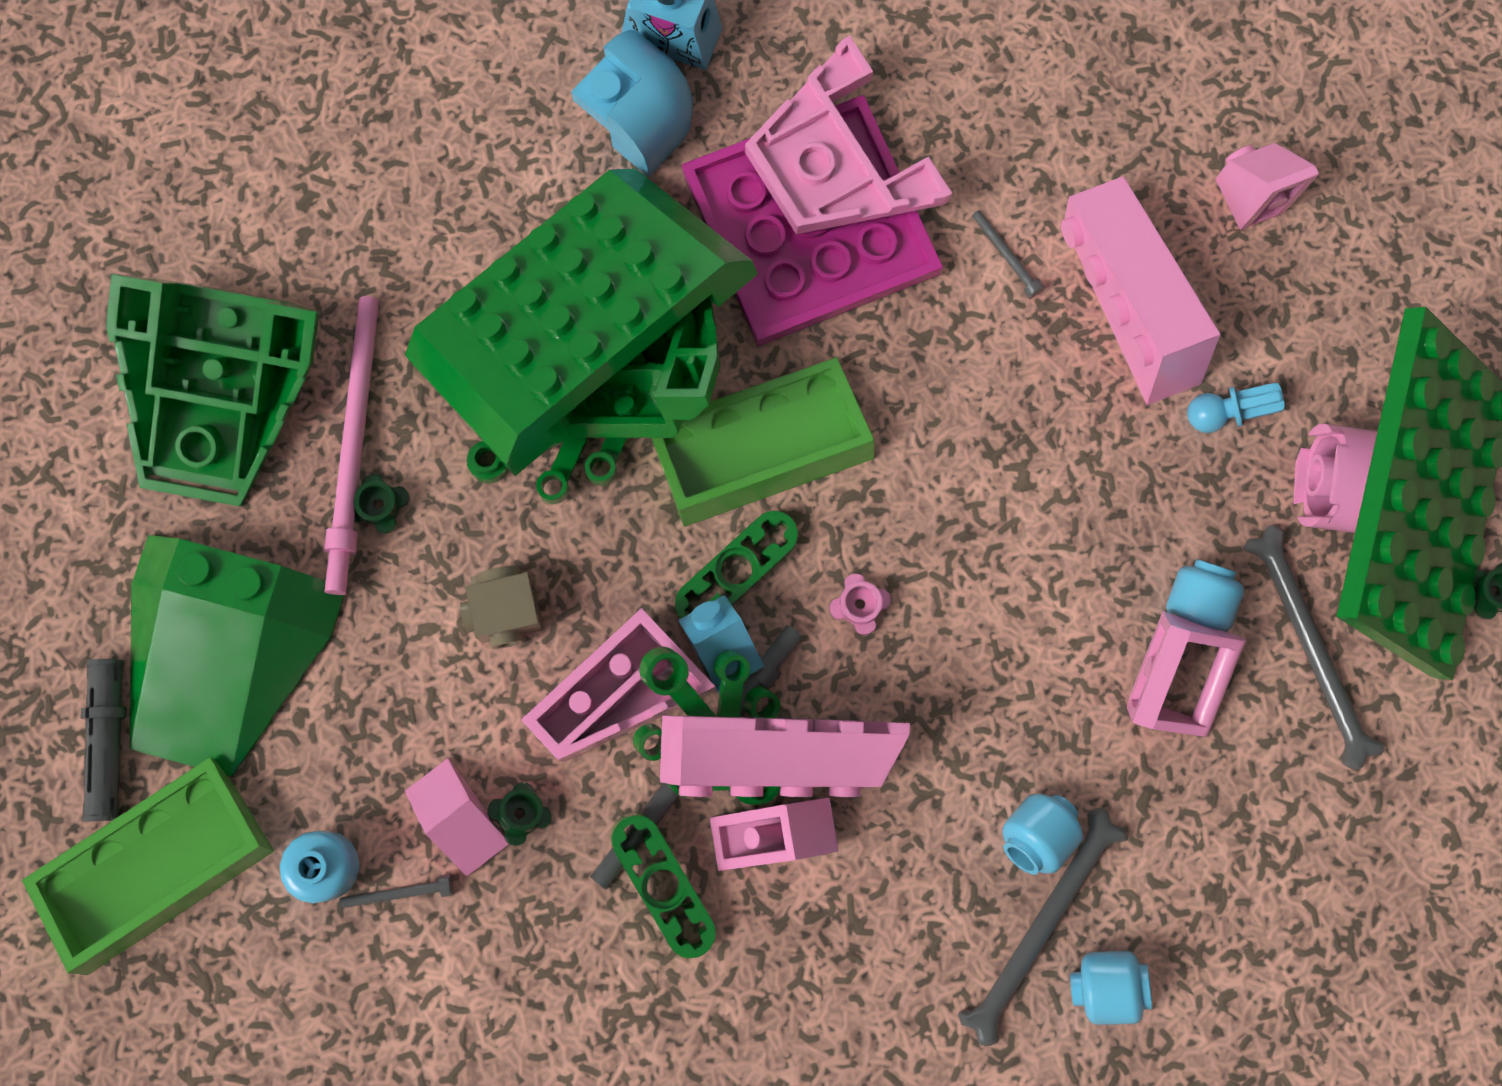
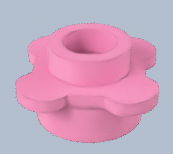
M851 574L844 581L845 589L841 596L830 603L829 611L834 619H844L854 625L858 634L868 635L875 630V619L881 610L889 607L891 598L885 589H877L873 584L865 582L862 575ZM857 600L864 601L865 607L863 609L856 608L855 602Z

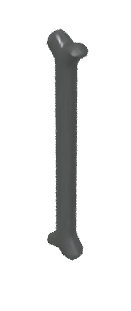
M1276 525L1268 526L1261 538L1248 539L1243 549L1245 552L1258 556L1267 567L1344 739L1345 748L1341 760L1342 763L1353 770L1361 769L1367 757L1382 755L1386 745L1383 742L1372 739L1364 732L1285 558L1283 544L1286 532Z
M1096 808L1088 812L1089 831L1087 837L982 1004L972 1010L958 1012L961 1025L974 1029L977 1040L981 1045L992 1046L998 1043V1021L1000 1015L1104 849L1115 842L1128 840L1126 829L1112 824L1109 812L1106 809Z

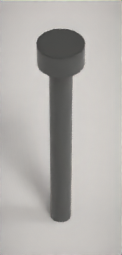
M980 210L976 211L972 217L1025 284L1024 293L1027 297L1031 299L1046 288L1040 279L1034 281Z
M452 874L440 875L437 882L340 897L339 904L341 908L437 892H440L441 897L453 896Z

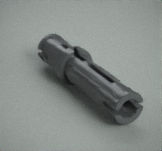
M120 659L86 660V708H81L80 719L85 720L86 732L82 822L112 821L120 816L121 719L126 718L127 708L122 707L121 686L124 660Z

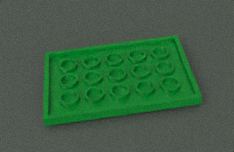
M1427 307L1405 308L1336 617L1428 676L1453 681L1456 665L1462 662L1465 653L1463 631L1466 616L1473 611L1475 605L1473 582L1476 568L1483 562L1485 556L1483 534L1487 517L1492 515L1495 508L1493 486L1496 471L1502 466V381Z

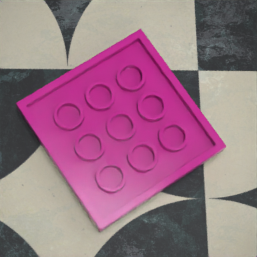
M864 95L835 105L881 179L885 181L898 174V168ZM751 138L681 164L682 174L703 222L749 257L758 272V275L735 293L757 347L938 276L942 272L943 266L917 210L796 234L745 154V144Z

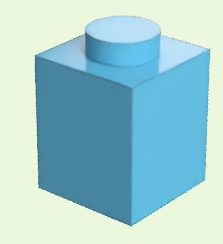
M725 595L714 601L700 604L692 613L678 620L698 660L718 692H720L721 680L716 677L713 664L721 652L734 650L744 656L750 664V674L764 667L742 619ZM737 660L727 665L725 670L726 676L735 673L738 668Z

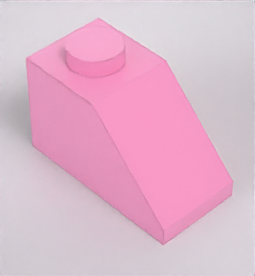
M1272 143L1255 150L1253 145H1249L1235 151L1226 158L1227 164L1215 180L1239 229L1242 230L1285 213L1315 180L1319 172L1314 164L1278 144Z
M830 797L710 818L718 871L792 861L839 852Z

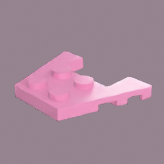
M851 36L844 38L836 46L835 53L823 66L819 65L808 76L807 83L791 100L787 99L745 144V154L796 234L941 206L950 202L953 194L929 156L885 181L879 176L832 103L872 80L873 70Z

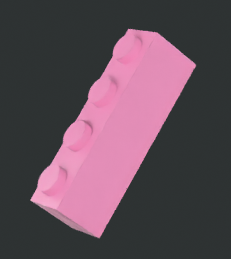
M662 715L660 782L678 785L680 796L692 797L712 796L713 786H730V795L741 797H763L764 786H780V796L813 797V787H829L828 796L861 797V787H882L910 735V723Z

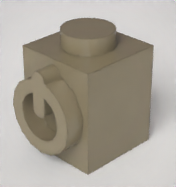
M503 566L480 572L470 578L471 585L465 586L468 601L460 603L464 628L467 633L474 632L475 638L480 642H491L492 649H502L523 643L522 634L544 629L534 581L528 572L521 573L519 566Z

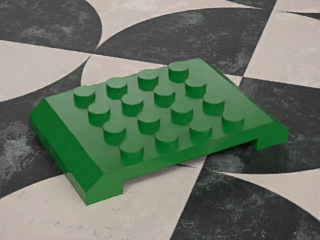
M612 169L604 173L580 194L573 197L564 207L543 224L533 229L528 236L502 257L495 260L486 270L461 290L455 292L450 299L414 327L405 356L510 472L516 476L556 443L548 429L706 298L719 307L758 275V272L749 257L637 169Z

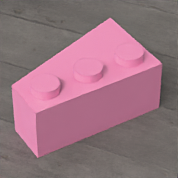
M641 608L524 716L521 721L557 760L565 762L662 717V715L679 709L680 707L669 695L656 694L644 684L640 677L639 667L641 660L647 652L656 647L671 648L685 659L689 669L687 682L701 698L716 692V686ZM661 660L655 665L653 675H660L665 671L667 667L666 660Z

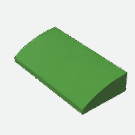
M837 357L711 401L709 406L693 420H683L679 433L673 438H651L684 527L874 459V438Z
M209 757L22 879V882L67 973L89 975L273 853L274 849L236 787L216 760Z

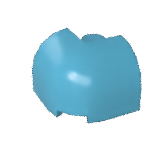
M627 30L616 35L604 46L605 57L571 93L576 104L610 131L612 147L647 177H650L682 143L691 129L693 97L687 79L675 62L637 30Z

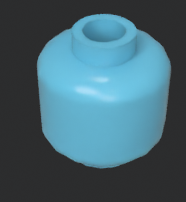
M1196 559L1194 566L1181 567L1177 572L1167 601L1166 609L1168 613L1209 628L1227 632L1233 626L1244 595L1243 586L1234 580L1237 572Z
M1044 794L1029 795L1008 818L1002 828L1003 840L1005 841L1003 848L1007 857L1018 868L1031 875H1037L1038 872L1043 874L1057 872L1083 840L1082 827L1077 820V809L1071 802L1059 795H1053L1052 797Z
M331 831L307 832L292 840L283 852L279 866L281 881L287 892L299 901L312 904L336 900L347 893L355 883L360 868L358 853L352 842L342 834ZM314 858H317L320 863H315ZM317 869H320L319 874L315 876Z
M1131 951L1086 953L1081 961V972L1070 973L1073 1006H1084L1086 1017L1095 1025L1136 1024L1142 1020L1144 1010L1152 1009L1148 964H1139L1138 958Z

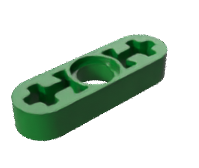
M769 511L760 515L680 588L675 598V609L678 618L681 619L688 615L686 613L690 606L687 599L688 595L694 593L697 597H701L712 588L709 582L704 581L710 574H713L717 585L723 591L731 594L728 601L734 606L793 551L798 537V530L794 520L789 515L780 511ZM768 524L775 529L783 525L786 528L783 535L786 544L782 547L776 543L770 544L761 555L769 561L764 566H761L754 552L742 546V544L750 540L752 546L756 548L765 538L763 526ZM731 557L746 559L752 568L750 578L742 584L727 582L721 573L722 566L727 559ZM719 592L709 601H714L721 597Z
M631 812L621 816L611 829L610 841L612 848L669 946L676 954L684 958H697L704 955L712 947L715 940L716 931L714 923L654 821L643 813ZM632 824L637 830H643L646 827L649 829L650 833L645 836L644 843L652 857L660 849L665 854L663 858L648 862L639 873H636L633 869L634 865L643 863L638 852L633 846L624 849L620 844L627 838L624 829ZM658 870H669L678 879L676 892L671 897L663 900L652 897L647 890L650 876ZM687 896L692 899V903L682 905V908L693 924L700 921L704 923V926L698 930L701 940L695 944H691L687 938L680 941L676 939V936L682 932V929L673 912L666 919H663L660 915L661 912L677 908Z

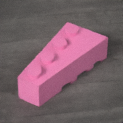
M1124 176L1069 196L1065 219L1061 222L1063 237L1070 248H1075L1081 260L1085 275L1097 295L1146 404H1152L1201 385L1221 334Z

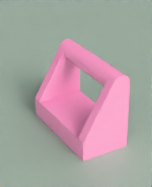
M1162 611L1127 704V710L1132 723L1154 730L1207 737L1246 640L1238 635L1209 628ZM1187 642L1219 647L1192 717L1162 707Z

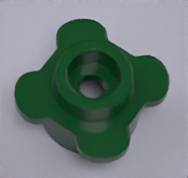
M378 475L367 476L354 496V507L356 510L354 521L369 522L375 525L376 530L382 534L391 533L397 526L396 517L400 509L409 503L410 496L408 491L402 486L394 488L389 486ZM377 500H383L384 502L383 507L380 509L375 507Z
M1502 563L1496 565L1494 570L1487 572L1476 569L1473 582L1476 600L1474 611L1482 619H1492L1498 612H1502ZM1492 587L1498 588V596L1492 594Z
M525 782L517 783L513 790L507 793L502 800H492L487 809L488 817L492 821L499 823L505 832V841L512 846L524 844L528 834L537 828L545 829L550 824L552 818L551 811L547 807H543L541 799L534 793V788ZM518 809L524 812V817L521 819L516 818L514 814Z

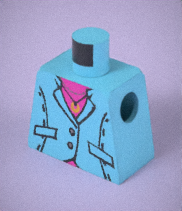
M629 0L622 32L637 30L669 58L706 70L721 34L722 24L715 0Z

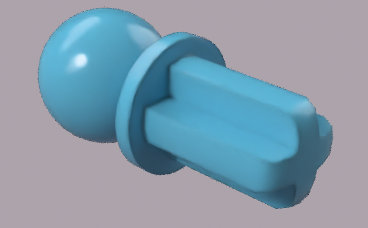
M1274 382L1235 391V387H1230L1231 398L1222 399L1220 396L1212 393H1204L1195 397L1188 406L1187 417L1190 424L1196 430L1203 433H1213L1220 430L1227 422V419L1235 417L1237 426L1240 427L1243 426L1242 421L1282 412L1285 408V402L1279 383Z

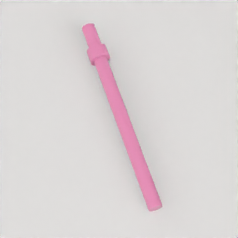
M371 296L360 297L358 303L332 528L326 529L324 551L329 553L324 592L333 595L346 594L350 556L355 555L357 549L358 532L353 530L356 511L354 496L359 484L379 310V300Z

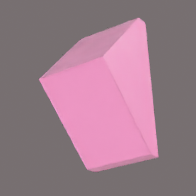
M449 758L405 790L424 833L466 876L472 874L509 845L505 841L504 833L496 822L488 817L487 810Z

